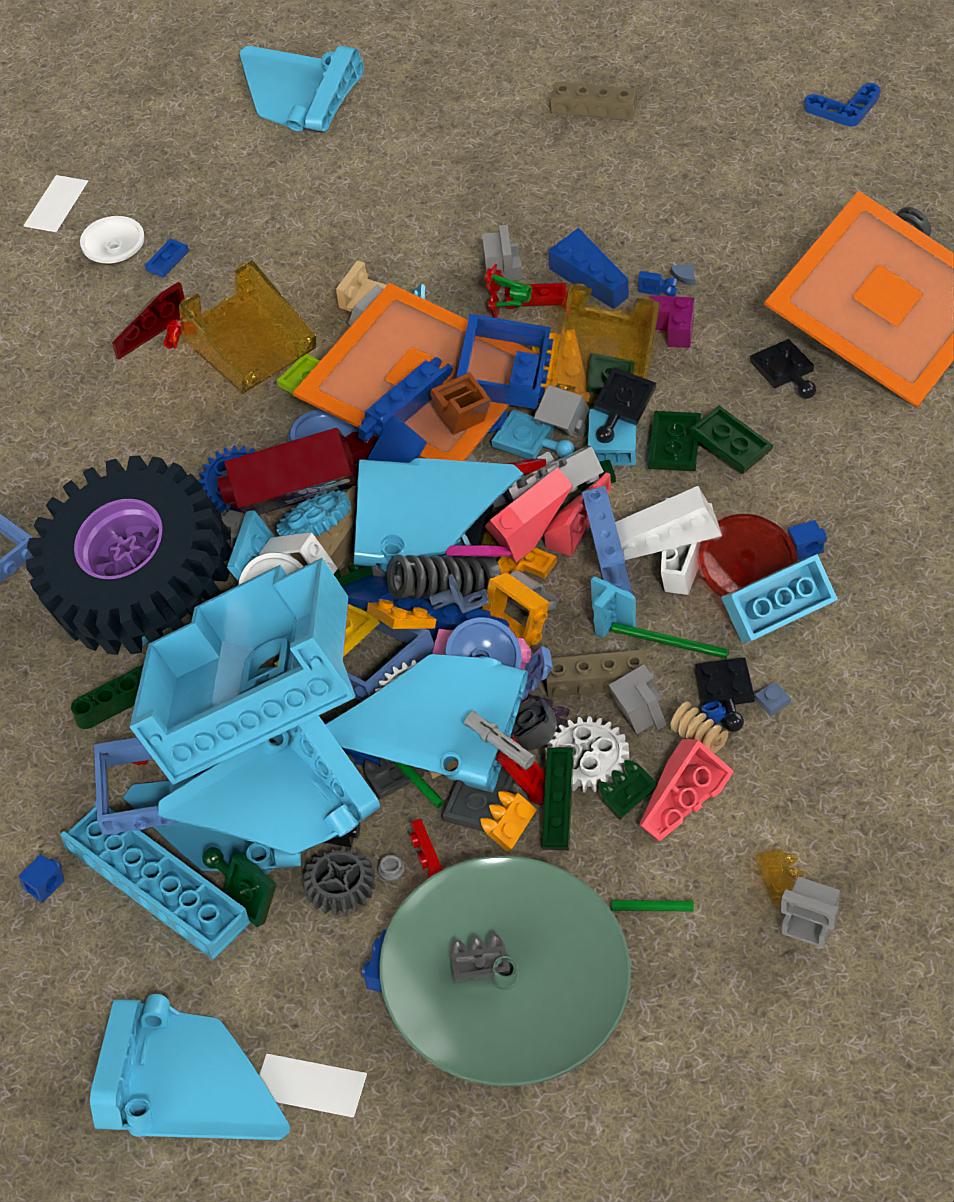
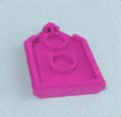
M450 546L446 550V554L448 556L510 557L511 551L501 546Z

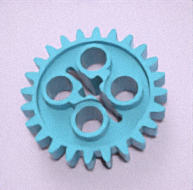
M332 490L329 493L325 491L320 496L316 494L314 498H307L306 501L298 503L296 508H291L290 513L284 514L285 518L279 520L280 523L277 524L276 530L279 536L310 532L314 536H321L322 533L330 531L332 526H337V521L344 520L343 516L349 514L348 510L351 509V502L345 492L340 490L336 492Z

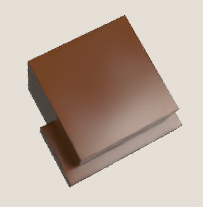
M471 372L439 385L430 391V396L435 401L434 409L453 435L485 421L491 399Z

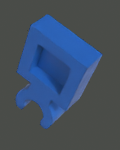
M640 271L638 276V290L640 293L660 296L661 292H663L667 296L676 295V279L668 278L664 280L662 279V274Z

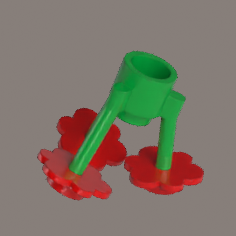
M494 264L492 269L488 268L487 272L484 273V281H487L486 289H489L491 299L488 300L489 311L493 312L494 318H498L499 307H521L522 302L528 303L532 294L531 285H525L504 278L501 275V270H496L497 264ZM501 286L510 288V298H514V301L499 302L496 292L500 290Z

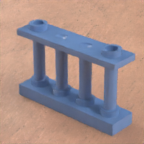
M606 486L582 491L603 580H607L612 585L622 590H627L632 594L625 567V558Z

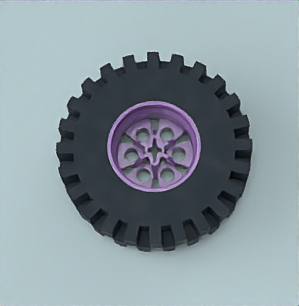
M129 456L126 471L117 459L106 461L107 475L103 477L97 473L94 467H91L83 472L88 484L81 489L72 480L67 482L63 489L69 496V499L63 503L52 497L45 506L54 517L53 520L38 517L34 528L41 538H29L27 549L34 557L26 560L27 571L33 577V579L29 580L32 589L67 634L75 641L80 639L86 648L94 651L100 645L107 654L118 655L121 644H123L130 654L142 653L143 636L151 643L164 636L163 630L170 627L172 631L183 627L184 624L181 619L187 614L193 616L194 607L201 604L199 602L201 598L210 600L221 594L214 581L227 582L230 571L224 561L230 560L232 549L226 541L231 539L217 508L194 475L191 473L187 475L182 466L173 462L168 467L162 458L153 456L148 466L141 456Z

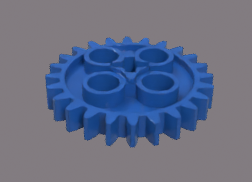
M235 445L230 452L225 447L224 454L221 455L219 452H215L216 459L208 457L210 465H202L204 472H199L201 480L198 482L215 507L218 508L220 514L225 509L227 512L233 510L231 504L225 505L217 481V477L228 474L227 472L221 473L227 471L224 461L255 452L253 447L248 452L245 445L242 446L240 451H237Z

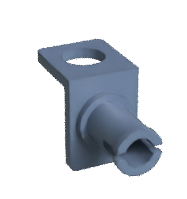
M453 574L449 575L450 589L429 595L434 610L456 603L459 605L461 612L465 613L489 603L486 589L463 597ZM482 597L478 602L470 603L473 599Z

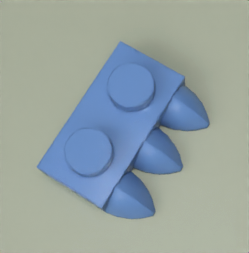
M541 646L531 656L530 662L526 663L525 670L528 671V677L521 701L526 700L528 693L534 691L538 686V682L546 679L553 668L550 649Z

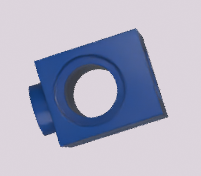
M816 520L788 528L787 544L796 560L824 553V543L827 542V536L824 529L819 528Z
M41 854L18 876L23 889L42 903L65 881L61 872V865L52 858L48 860Z

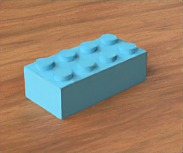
M818 554L801 559L721 597L742 643L755 640L838 600Z

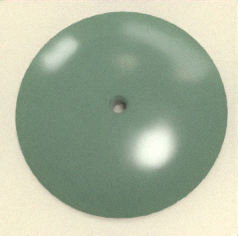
M489 856L475 858L455 864L431 876L420 884L398 908L386 931L381 948L380 983L382 995L390 1017L402 1037L424 1059L439 1069L455 1077L483 1085L510 1087L537 1084L568 1073L583 1064L606 1043L614 1032L623 1015L630 990L631 965L627 942L616 917L607 904L593 889L569 872L554 865L525 857ZM493 933L498 934L505 943L507 956H501L495 960L493 964L494 978L455 984L450 955L451 946L455 939L462 941L469 951L470 942L474 936H478L485 943L486 948H488L491 935ZM502 958H508L511 973L509 976H502L495 972L494 968L503 963Z

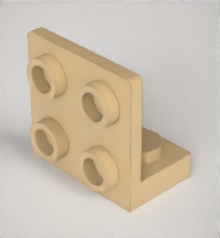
M356 261L336 288L339 308L352 312L355 305L377 284L383 289L387 285L369 280L365 263Z

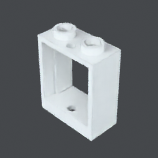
M312 532L271 537L259 553V555L281 553L292 557L290 553L300 552L308 564L323 558L333 574L338 569Z

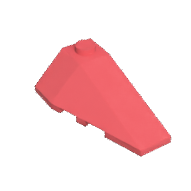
M558 467L509 504L485 525L499 545L511 551L510 558L515 564L536 547L573 487Z
M605 473L586 490L606 486L607 493H609L611 490L610 474ZM582 493L553 517L542 535L545 538V548L569 556L573 555L590 526Z
M682 739L669 758L639 825L656 840L661 841L683 823L684 817L692 811L697 812L701 809V804L710 796L714 798L721 793L734 771L699 740Z

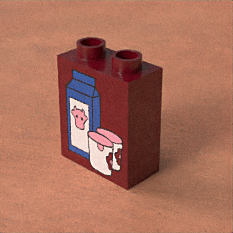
M337 427L224 461L228 474L217 477L218 486L225 505L231 504L233 510L240 509L244 513L255 510L258 515L304 502L307 498L312 499L316 494L320 496L325 491L329 493L332 490L336 492L348 489L352 486H357L358 474L348 440Z

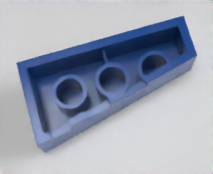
M579 227L548 250L550 270L609 307L615 309L629 298L628 278Z

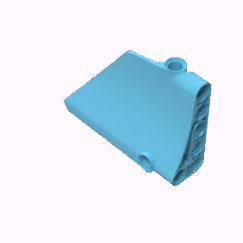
M341 45L337 47L335 52L324 54L322 59L254 46H246L240 51L247 82L259 117L287 126L295 131H302L303 128L326 132L342 101L362 77L364 70L359 50Z
M430 654L381 690L325 725L341 748L443 774L451 780H461L469 787L493 792L502 767L495 759L500 750L491 743L482 741L479 734L464 725V721L469 713L476 711L477 714L489 723L498 725V729L510 738L526 686L528 671L503 665L498 660L484 656L475 658ZM454 760L458 761L456 770L452 772L447 771L448 763Z
M318 715L272 737L278 746L272 745L268 739L218 763L162 798L158 803V815L166 819L232 835L289 855H296L337 836H344L358 826L359 822L379 810L380 803Z
M160 994L149 995L145 1003H141L140 1000L114 999L90 1094V1106L95 1129L128 1130L131 1135L136 1137L281 1140L289 1134L290 1126L263 1080L221 1020L213 1017L180 1013L170 1006L169 999Z

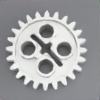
M591 716L588 717L587 722H583L578 717L576 724L568 720V727L559 725V733L555 732L553 738L547 743V747L574 748L572 791L581 786L583 793L586 792L587 787H591L596 792L599 782L609 781L614 784L611 772L619 771L623 773V769H625L624 761L629 760V744L625 742V735H620L619 727L612 729L610 721L602 725V718H599L596 723L592 722ZM545 748V761L547 758V748Z

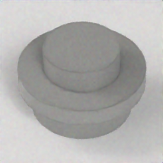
M389 855L381 860L378 872L383 880L396 881L404 875L405 865L397 856Z

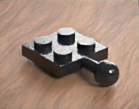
M790 339L750 356L752 365L774 388L793 381L797 385L798 394L802 398L809 399L815 395V384L802 378V376L814 371V364Z
M613 367L594 403V410L610 415L606 424L597 429L596 439L601 443L611 442L614 439L613 429L618 419L637 426L656 389V383Z
M746 658L695 664L703 705L714 701L720 702L726 709V715L723 719L724 727L730 732L741 730L744 725V719L736 711L735 705L752 703L755 699Z

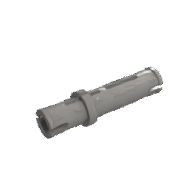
M472 711L466 717L464 725L479 734L482 741L491 743L522 766L524 770L532 766L536 756L498 729V725L489 723L477 714L476 711Z

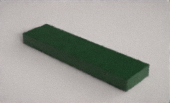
M547 747L542 831L543 850H569L574 765L573 747Z

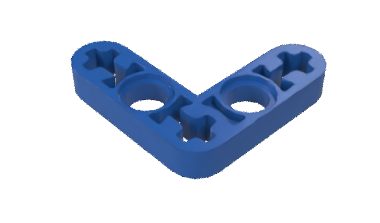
M875 83L864 84L848 104L817 94H811L805 98L804 109L810 114L845 126H856L878 101L880 87ZM862 103L865 106H857L856 104ZM829 109H835V110H837V111H836V112H830V111H828V110H829Z

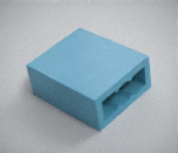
M589 409L588 445L592 446L598 461L610 460L612 465H636V425L618 419L613 429L614 439L609 443H601L596 439V431L599 427L606 424L610 415Z

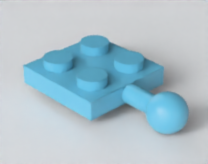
M516 410L511 411L501 430H498L492 439V447L526 459H535L543 447L555 450L561 458L574 452V445L571 441L561 440L557 442L549 439L555 430L554 426L546 423L540 426L536 423L534 416Z

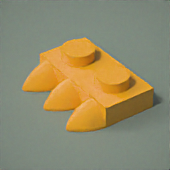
M498 791V796L503 806L497 804L489 805L490 812L495 820L481 818L480 821L486 834L504 850L509 851L514 847L537 809L519 793L512 794L508 791Z

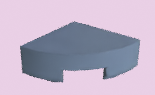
M693 264L671 266V273L674 278L684 281V284L695 285Z

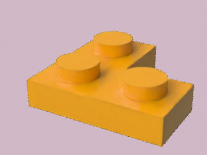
M535 547L516 564L510 557L503 556L498 560L501 574L505 572L511 574L516 570L520 572L527 571L545 579L556 565L557 556Z
M380 599L379 602H368L367 613L392 629L435 628L437 619L428 614L426 609L413 608V611H406L393 605L392 601Z

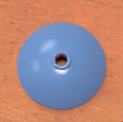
M318 409L303 414L294 422L290 438L293 441L336 427L346 437L352 432H359V428Z
M484 617L473 618L461 623L451 633L445 647V655L475 658L477 656H484L498 660L503 665L520 669L522 656L516 636L507 626L494 619Z

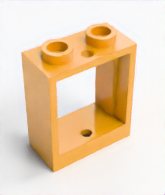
M507 572L491 578L487 588L489 603L484 605L482 610L490 611L493 617L507 620L508 628L514 633L516 638H523L529 647L538 644L542 638V629L548 616L547 611L550 602ZM508 596L530 611L526 627L504 612Z

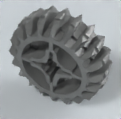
M344 846L340 851H336L332 847L331 853L328 854L322 850L321 858L313 856V864H307V872L303 876V888L310 903L313 902L316 910L321 908L324 914L332 910V914L335 917L342 910L347 916L348 909L352 908L357 912V904L366 906V898H372V890L376 886L375 872L371 862L366 860L363 853L357 855L354 848L347 852Z

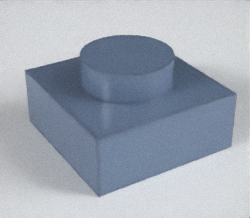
M774 682L756 693L755 701L772 716L791 704V697Z

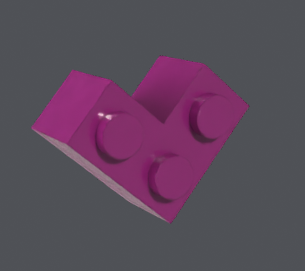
M650 295L647 309L648 330L668 331V347L690 348L695 316V298Z

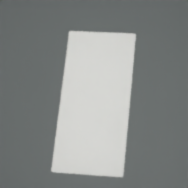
M56 175L25 222L24 227L57 232L88 181Z
M266 1054L259 1076L274 1100L278 1103L354 1117L367 1073Z

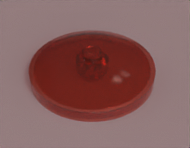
M735 514L718 520L722 536L701 541L697 557L698 568L704 582L719 597H723L797 562L796 550L788 534L773 521L754 514Z

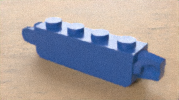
M435 357L430 362L425 360L365 411V418L359 427L358 437L365 442L375 435L380 437L391 416L398 417L405 423L432 400L430 396L431 389L443 384L452 374V366L447 364L442 369H439L442 363L440 358Z
M410 596L407 599L392 601L394 606L406 611H413V608L426 609L428 614L436 618L435 628L427 629L434 640L437 638L439 629L454 631L461 623L473 618H490L509 627L507 620L493 617L490 611L473 609L462 613L459 605L454 604L434 610L430 600L422 598L415 600Z

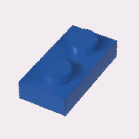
M170 238L145 264L146 271L164 278L189 252L188 245Z
M521 351L516 352L508 389L532 393L539 355Z

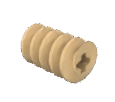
M688 701L684 702L672 718L671 729L675 733H679L682 738L699 740L715 754L726 743L728 731L726 730L721 733L722 727L719 724L714 726L712 719L706 720V714H699L698 708L693 707L691 709V703Z

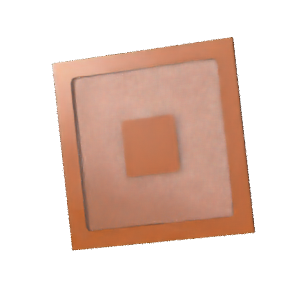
M859 190L764 303L765 306L916 408L954 361V253Z
M389 283L293 391V396L359 428L365 418V411L425 360L430 362L435 357H438L442 361L439 369H442L447 364L452 366V374L443 384L455 379L458 373L468 320ZM476 336L469 372L477 380L509 385L516 352L521 351L539 355V353L515 342ZM432 399L408 419L405 424L427 441L418 458L466 461L509 405L490 402L485 421L453 435L434 409L435 401Z

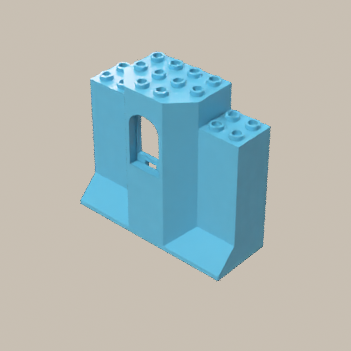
M323 558L288 575L282 566L278 565L194 607L191 623L148 644L130 728L173 785L355 698L354 690L343 663L348 595ZM280 654L278 667L256 677L258 668L264 662ZM269 679V681L258 686V683Z

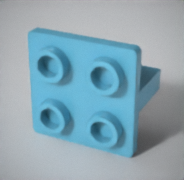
M594 576L591 579L592 609L594 610L593 623L595 634L604 638L611 630L613 622L636 627L635 596L627 590H622L612 585L607 580H601Z

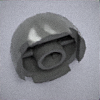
M532 698L520 703L510 738H514L523 748L528 750L538 749L547 745L557 729L556 715L542 698H540L541 701H536Z

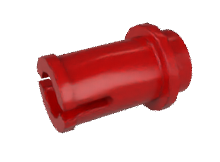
M172 320L167 324V334L163 342L164 346L168 349H172V347L174 349L177 348L179 337L184 331L183 324L180 321Z

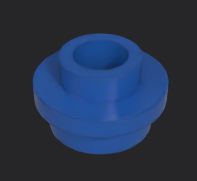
M717 701L706 703L701 708V713L707 716L706 720L712 719L714 724L722 721L726 715L725 707Z

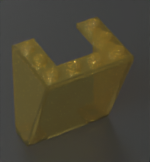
M253 260L239 265L234 271L235 295L223 299L214 308L207 309L201 314V303L198 293L192 297L185 298L179 304L182 339L242 394L316 348V335Z
M578 283L570 284L558 314L550 385L581 395L586 403L594 404L599 394L586 392L590 353L635 361L634 375L648 380L660 302H655L647 297L637 298L630 314L627 315L619 310L608 311L595 305L586 306L591 296L592 288H587L585 285Z

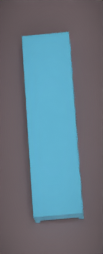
M94 802L95 807L67 833L63 831L60 834L64 847L212 960L250 924L246 908L140 830L120 832L114 835H102L97 821L96 802ZM109 808L110 814L116 813Z

